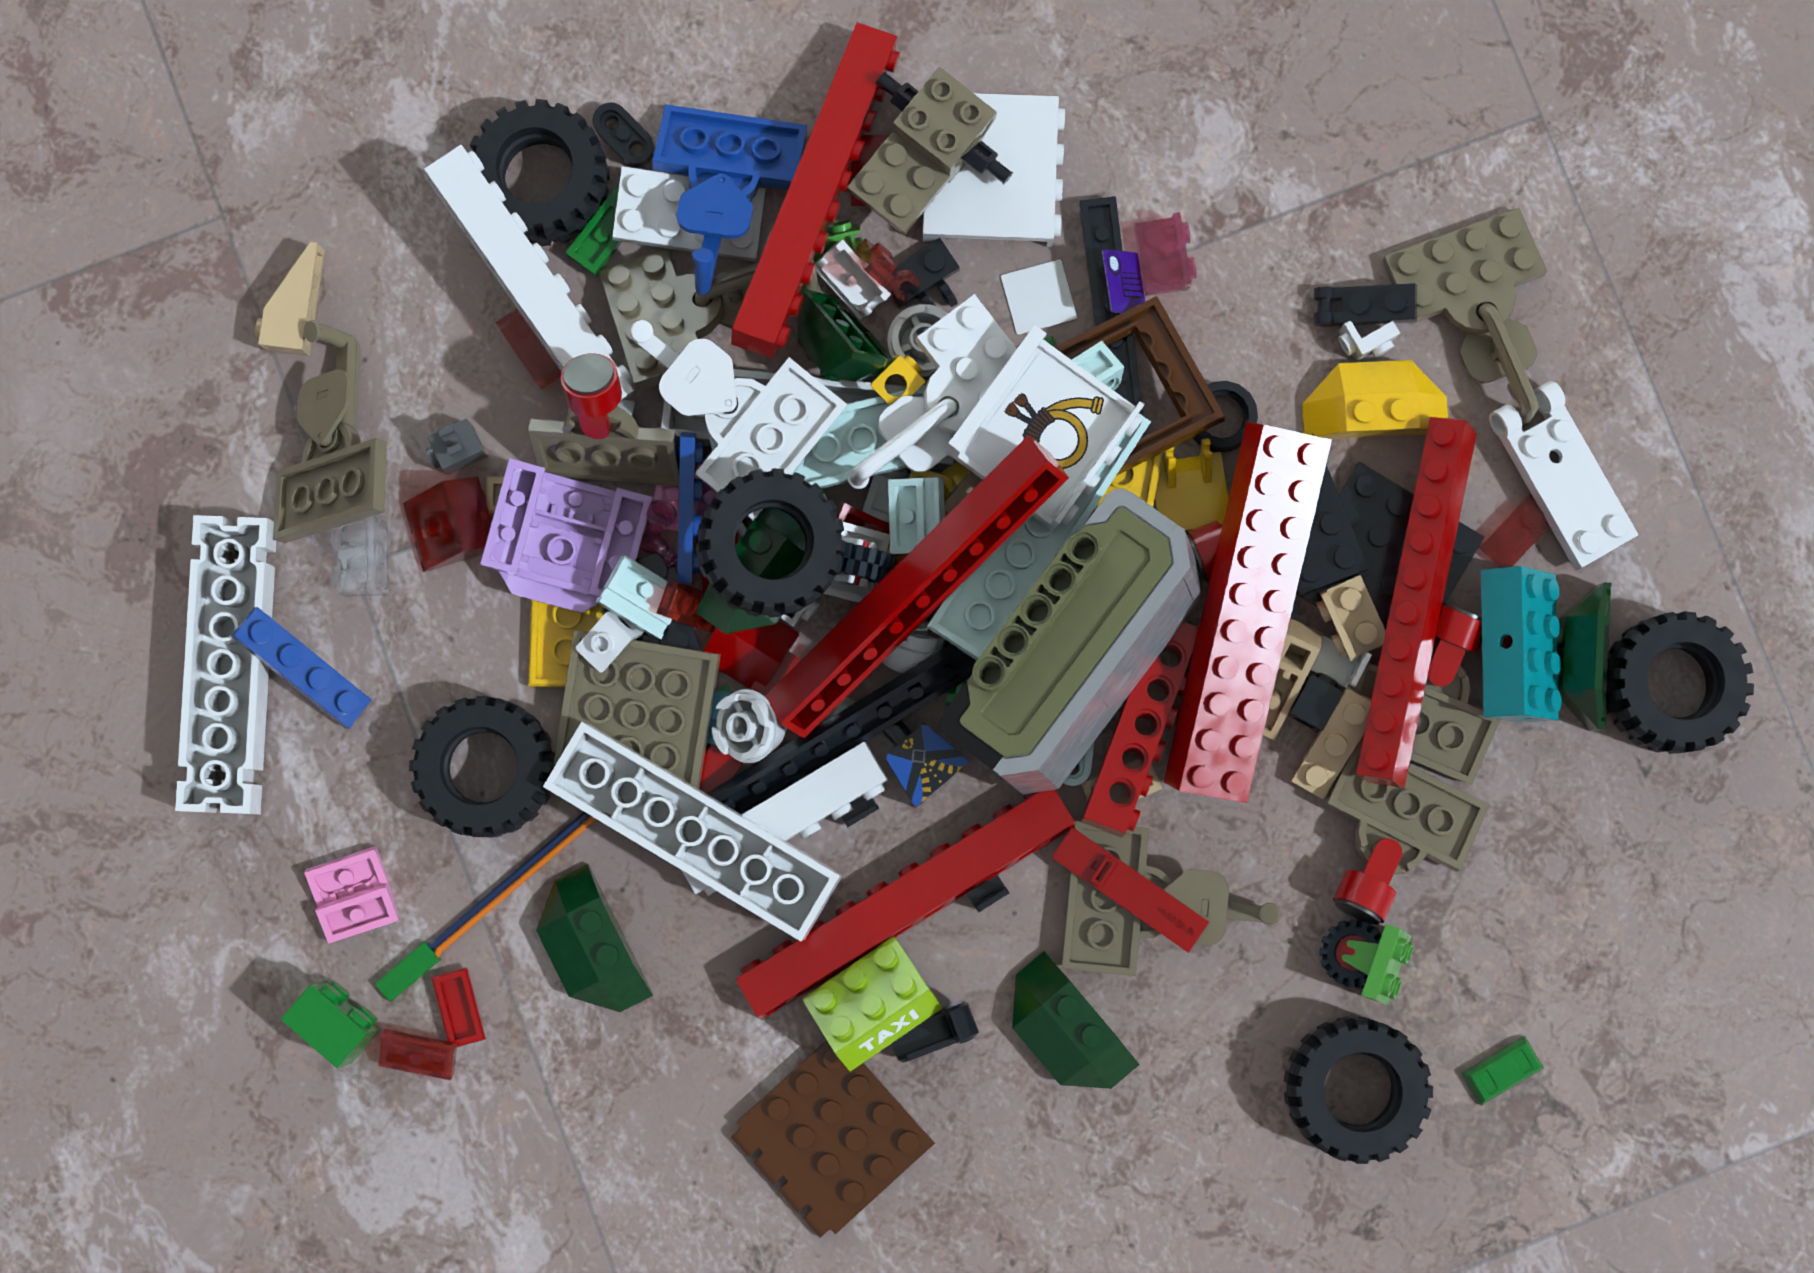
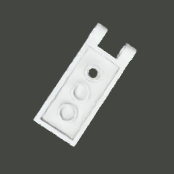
M1548 381L1533 390L1539 403L1538 410L1544 416L1545 421L1523 432L1521 429L1522 420L1518 411L1513 406L1506 404L1490 413L1489 422L1495 434L1499 436L1576 571L1638 536V533L1564 406L1565 396L1562 389L1554 381ZM1550 451H1555L1558 454V463L1550 460Z

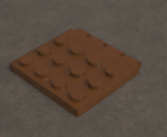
M827 1040L736 1122L740 1129L731 1136V1139L747 1157L758 1148L763 1152L753 1163L772 1185L782 1176L787 1179V1182L777 1191L797 1213L807 1204L811 1206L812 1209L802 1219L819 1238L830 1229L834 1234L838 1233L935 1144L932 1138L865 1063H862L850 1072L834 1053Z

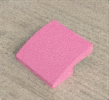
M377 846L305 870L304 874L317 905L315 911L328 944L399 921L393 894Z

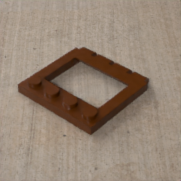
M1157 296L1054 347L1072 360L1100 341H1103L1108 346L1134 333L1181 417L1141 438L1117 475L1225 421L1224 413Z

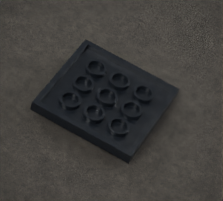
M1359 462L1339 493V496L1369 567L1367 571L1360 573L1386 631L1414 494ZM1461 522L1458 524L1443 602H1447L1485 538ZM1347 579L1341 580L1339 582L1328 585L1326 587L1315 590L1300 597L1317 607L1316 602L1322 600L1319 594L1320 591L1329 588L1333 585H1336Z

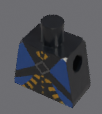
M900 720L883 730V733L895 746L885 755V759L915 808L969 763L964 755L925 723L911 732L906 724Z

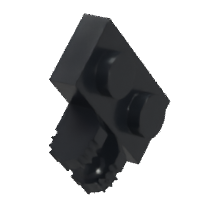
M941 238L880 276V281L891 293L890 296L899 309L916 298L920 304L936 306L925 293L935 286L946 304L950 307L958 304L955 295L944 280L958 272L960 267Z

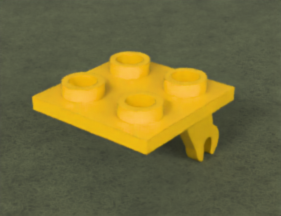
M1209 438L1201 439L1199 456L1176 459L1173 454L1174 447L1165 451L1164 460L1161 461L1154 499L1156 510L1185 529V531L1195 529L1215 520L1221 526L1223 525L1229 497L1221 452H1210L1211 443Z

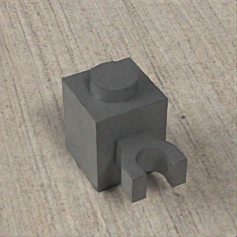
M467 418L453 425L445 426L427 437L431 447L426 449V452L434 468L441 467L448 475L487 457L473 424Z

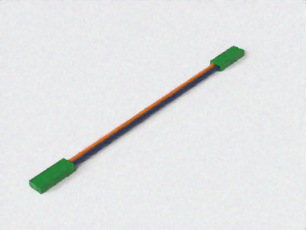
M725 684L718 690L721 692L734 693L728 687L727 684ZM583 812L434 941L429 943L423 942L376 982L375 985L389 1002H393L441 961L440 955L444 950L597 819Z

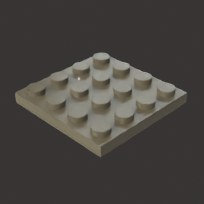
M574 630L555 749L554 767L580 723L584 722L594 726L699 789L721 654L634 639L630 641L605 671L599 672L576 650V646L587 635L588 631Z

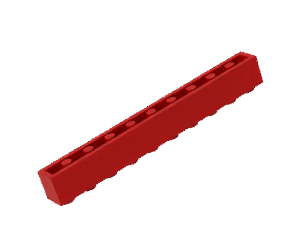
M856 22L733 324L731 345L771 359L774 358L778 347L784 349L791 331V327L786 326L790 315L797 317L804 296L799 294L802 285H810L815 272L816 264L812 263L815 253L822 254L828 239V233L824 232L828 222L834 223L841 205V202L836 201L840 191L846 193L847 186L851 182L853 172L849 171L852 161L859 162L865 145V141L861 140L864 131L871 132L877 115V111L873 110L876 101L882 103L886 91L875 83L884 71L886 73L888 71L894 73L897 67L900 52L895 50L896 35Z
M1430 417L1356 772L1358 776L1369 783L1405 788L1477 433L1466 420Z
M1028 435L765 695L780 724L805 738L1069 479L1068 475L1047 449Z
M1049 790L1025 794L1023 797L1026 801L1014 808L1011 804L1002 807L992 815L994 820L983 827L979 823L971 826L961 833L963 839L950 847L948 843H944L929 853L931 856L930 860L920 866L917 862H914L898 872L899 879L889 885L885 881L875 885L866 892L868 898L860 903L855 904L854 901H850L835 911L837 917L825 924L822 920L815 922L805 940H798L792 943L791 939L784 941L772 949L774 955L761 963L759 959H756L740 969L742 975L735 980L757 1018L765 1019L848 968L893 936L895 938L983 883L1069 832L1072 827L1075 828V821L1057 792Z

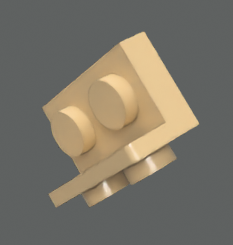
M1360 574L1319 592L1322 600L1316 602L1324 622L1332 620L1337 634L1331 636L1340 656L1347 654L1349 660L1353 661L1357 659V656L1383 645L1386 631Z

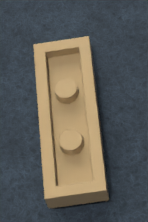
M1347 685L1324 730L1319 731L1293 773L1291 782L1324 799L1365 733L1371 698Z

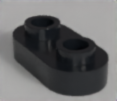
M610 102L599 106L595 110L592 119L597 135L627 165L641 167L649 163L654 155L655 148L648 132L621 105ZM615 119L618 121V125L614 129H608L606 127L607 121ZM639 144L643 146L642 152L637 155L630 152L631 147Z

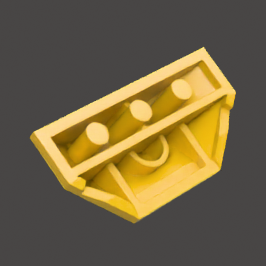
M1412 360L1338 363L1301 404L1303 434H1314L1315 437L1324 439L1426 435L1430 417L1448 418L1447 396Z

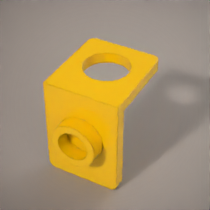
M895 354L892 357L894 361L871 383V387L889 406L903 396H912L926 382L919 375L923 369L909 355L903 358L901 355ZM893 374L901 375L906 381V390L899 396H891L885 389L886 379Z

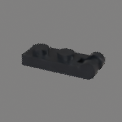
M1415 283L1314 288V300L1318 301L1317 312L1314 313L1315 326H1342L1348 321H1351L1353 325L1388 324L1392 321L1394 323L1417 322V285ZM1332 301H1342V312H1332Z

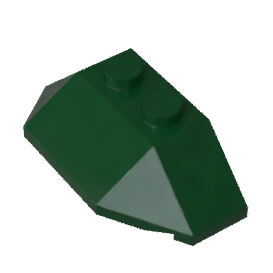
M801 288L799 294L804 297L798 313V343L807 353V358L820 369V374L823 377L834 382H839L841 379L857 382L880 375L894 361L874 335L851 313L842 309L839 306V302L832 295Z
M766 508L756 517L736 544L735 549L742 565L752 574L766 579H776L789 575L800 565L805 554L806 541L801 527L790 515L777 509ZM709 583L696 610L699 616L726 635L776 625L782 615L768 618L767 615L756 617L747 615V611L737 608L735 610L726 604L728 601L721 595L716 596L710 589L711 583Z
M1607 582L1594 586L1558 618L1560 633L1557 637V654L1561 661V669L1558 674V691L1561 694L1562 702L1588 731H1600L1606 728L1612 583Z
M589 864L555 880L536 932L568 996L617 1012H622L653 996Z
M1045 951L1041 952L1016 974L1012 1028L1060 1085L1112 1089L1139 1066V1063Z

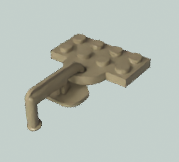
M1520 208L1384 256L1383 263L1392 284L1415 283L1417 285V322L1444 313L1451 324L1463 332H1467L1459 354L1468 375L1479 383H1490L1507 377L1519 404V407L1515 409L1521 417L1522 428L1528 426L1539 408V403L1524 370L1533 365L1537 357V349L1528 328L1521 323L1509 319L1515 306V287L1545 276L1547 269Z
M668 249L599 271L637 391L658 385L668 369L633 341L631 335L632 325L639 320L649 322L653 328V335L680 355L690 342L710 334L719 324L732 329L758 264L743 265L721 272L713 279L711 290L706 296H701L696 292L694 274L676 276ZM816 268L810 285L803 284L802 288L816 292L820 291Z
M314 320L308 321L305 324V338L309 342L320 340L337 347L336 370L307 380L301 387L298 395L297 422L307 432L309 438L303 449L301 463L277 471L273 540L282 543L291 542L384 513L387 442L374 438L361 443V438L356 430L360 345L352 335L330 326L319 324Z
M1080 821L1075 823L1076 830L1210 922L1195 945L1210 946L1218 943L1225 934L1226 919L1259 922L1267 925H1273L1280 919V909L1274 903H1265L1262 906L1229 903L1228 883L1218 872L1189 869L1172 881L1162 870L1146 865L1149 828L1135 827L1134 831L1127 830L1126 834L1121 838ZM1071 871L1062 969L1136 976L1139 940L1155 938L1161 933Z

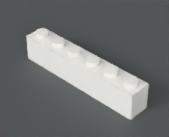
M863 742L742 815L786 842L800 834L802 839H805L821 829L819 824L821 820L832 815L835 821L852 811L851 802L862 796L867 802L884 792L885 789L882 784L887 782L888 778L867 743ZM682 870L695 894L705 891L707 896H710L717 892Z

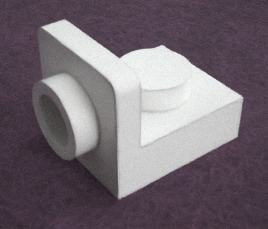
M902 468L874 475L863 512L889 522L888 480L909 479L910 474L906 473L907 470Z

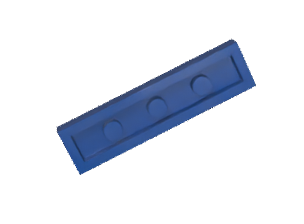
M681 432L677 583L692 584L693 573H700V557H697V551H693L694 537H698L697 532L701 522V515H694V501H702V480L695 479V464H702L703 442H696V432Z
M254 607L231 635L234 640L345 729H349L372 700L258 607Z

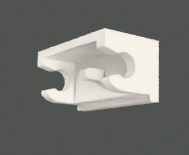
M844 240L837 241L814 262L817 274L859 320L871 314L872 310L879 303L884 302L891 295L887 288Z

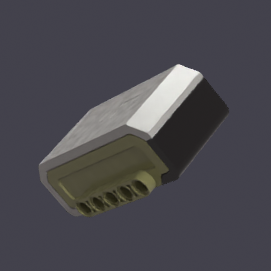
M1115 489L1109 492L1084 524L1085 526L1068 538L975 662L972 675L941 717V728L951 740L1021 794L1056 790L1061 787L1129 696L1130 692L1202 598L1197 560L1185 529L1126 489Z

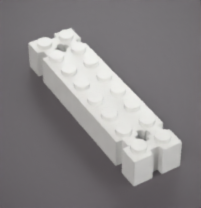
M193 515L192 545L201 550L200 560L191 559L178 758V766L187 767L186 781H177L175 811L217 813V804H220V813L261 815L262 785L253 784L254 770L263 771L269 667L234 640L231 635L254 607L260 608L272 618L275 567L266 563L267 552L276 553L277 541L273 540L274 521L268 518L238 517L237 526H234L233 521L223 516ZM233 549L239 551V557L234 559L235 562L228 560L230 552L235 554ZM216 772H226L225 780L215 779Z

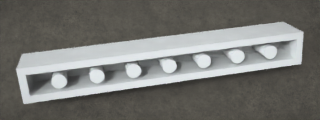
M460 145L424 168L425 179L561 372L570 360L583 354H601L612 360L609 356L613 353L611 346L603 335L600 334L596 337L588 324L592 322L591 318L581 304L574 306L567 294L570 292V289L559 273L553 276L545 264L549 261L547 255L537 242L533 245L529 242L524 234L528 231L520 216L516 212L510 215L502 202L506 198L499 186L494 181L489 184L482 175L481 171L484 170V166L478 156L472 150L467 153L463 146ZM623 365L616 366L622 388L620 403L630 397L634 391L630 386L634 383L632 376Z

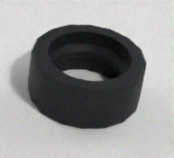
M1230 381L1212 382L1208 384V387L1214 397L1227 396L1239 403L1243 411V423L1238 432L1230 437L1219 438L1204 431L1194 436L1193 439L1201 445V439L1209 438L1211 443L1210 451H1233L1241 446L1246 422L1257 423V404L1250 392L1240 384Z

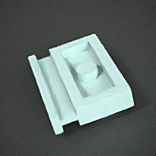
M942 477L888 480L891 554H909L945 518L944 478Z
M621 556L596 603L653 638L662 639L665 628L671 623L687 593L631 558Z

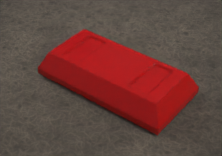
M468 968L431 977L449 1048L453 1049L485 1040L486 1037Z

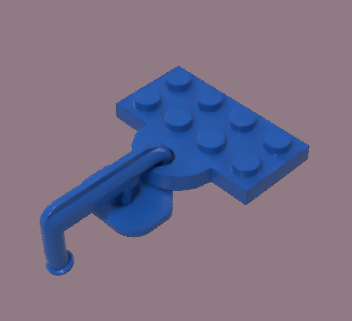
M665 104L652 160L653 170L689 175L690 189L680 197L677 209V223L686 232L704 235L702 248L696 249L692 253L695 290L699 295L706 296L711 290L721 239H736L748 232L753 213V204L750 200L756 196L759 187L789 189L804 152L807 125Z

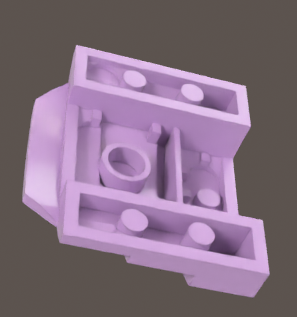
M509 458L480 565L499 571L513 595L584 613L598 605L596 600L605 589L604 586L620 557L627 556L636 561L653 497L617 488L616 491L547 473L544 467Z

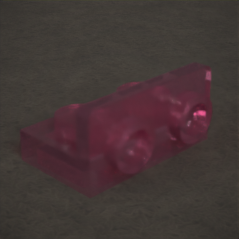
M1178 212L1173 213L1171 218L1135 223L1134 230L1145 296L1188 290L1192 279L1196 278L1194 257H1188L1186 244L1190 243L1188 222H1182L1181 214Z

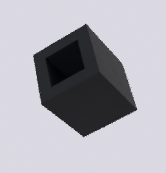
M1318 673L1317 677L1311 674L1306 677L1287 716L1315 732L1323 731L1344 692L1336 688L1338 682L1323 673Z

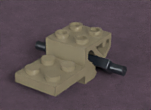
M941 67L937 68L919 91L909 83L901 85L885 71L879 76L875 84L893 96L890 102L902 112L893 122L892 133L847 186L849 193L897 231L905 235L944 186L955 178L966 163L981 174L987 170L1002 182L1003 185L1007 183L1013 172L997 161L998 153L982 141L995 121L997 111Z

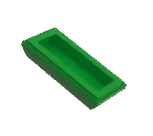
M1523 1036L1462 1072V1075L1482 1106L1541 1071L1544 1067L1526 1036Z

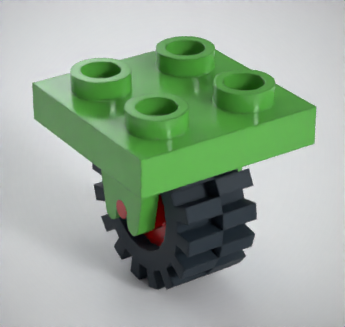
M1351 919V921L1343 920L1338 922L1339 925L1328 929L1330 933L1327 937L1323 936L1321 942L1324 944L1323 948L1319 950V954L1323 958L1321 961L1322 967L1327 970L1326 973L1329 977L1333 978L1336 982L1351 988H1364L1363 996L1388 1005L1390 998L1396 999L1401 987L1402 978L1398 977L1402 963L1408 964L1413 952L1414 943L1410 942L1411 935L1400 928L1388 924L1385 925L1383 933H1381L1379 929L1365 921Z

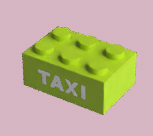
M895 936L802 998V1001L834 1053L850 1072L943 1009Z

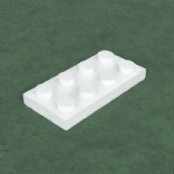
M622 166L612 240L693 252L696 249L702 248L704 235L686 232L677 223V209L680 197L690 189L689 177ZM759 188L756 196L750 200L753 204V213L748 232L736 239L722 238L718 256L756 261L765 188Z

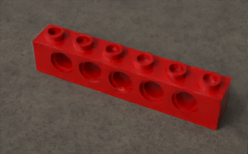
M1183 622L1162 650L1174 652L1178 657V665L1175 667L1165 666L1161 662L1159 654L1126 698L1080 822L1121 838L1126 834L1127 830L1134 831L1141 812L1135 809L1139 796L1146 797L1150 789L1153 776L1148 775L1152 761L1157 763L1160 761L1166 742L1160 740L1165 727L1171 729L1179 708L1174 707L1173 703L1177 693L1184 694L1188 673L1185 671L1189 660H1192L1199 627ZM1151 684L1162 686L1166 692V698L1162 701L1153 700L1148 695V686ZM1138 718L1150 720L1153 724V733L1150 735L1140 734L1135 728V720ZM1129 751L1136 753L1141 760L1140 768H1127L1122 762L1123 753ZM1113 786L1125 788L1128 793V801L1124 804H1117L1112 801L1109 795L1110 788Z

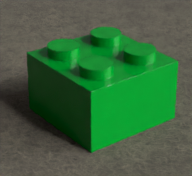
M324 981L310 984L281 1017V1020L334 1067L340 1068L353 1063L381 1031V1028L375 1024L378 1018L366 1007L360 1005L357 1008L347 999L350 996L349 992L337 982L332 981L330 984Z

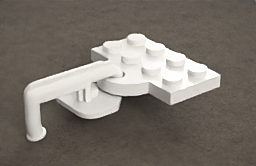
M975 294L915 339V342L937 370L927 382L924 398L903 396L881 413L878 420V428L887 442L850 470L848 482L853 488L862 489L866 487L870 476L897 456L908 469L914 472L928 471L948 455L944 452V449L951 440L952 434L955 435L1017 350Z
M639 320L631 327L633 341L668 369L659 383L662 398L684 416L705 415L704 421L708 433L717 443V447L696 471L695 475L717 493L736 477L746 476L750 471L761 469L762 472L771 471L772 468L784 469V473L791 475L847 406L843 400L791 358L785 361L768 384L764 386L753 379H734L731 357L710 340L696 339L690 342L681 354L678 355L653 335V328L649 322ZM737 401H738V408H737V410H736L734 413H732V414H723V413H731V412H733V411L735 410V408H736V404H737ZM763 509L752 512L747 517L754 521Z

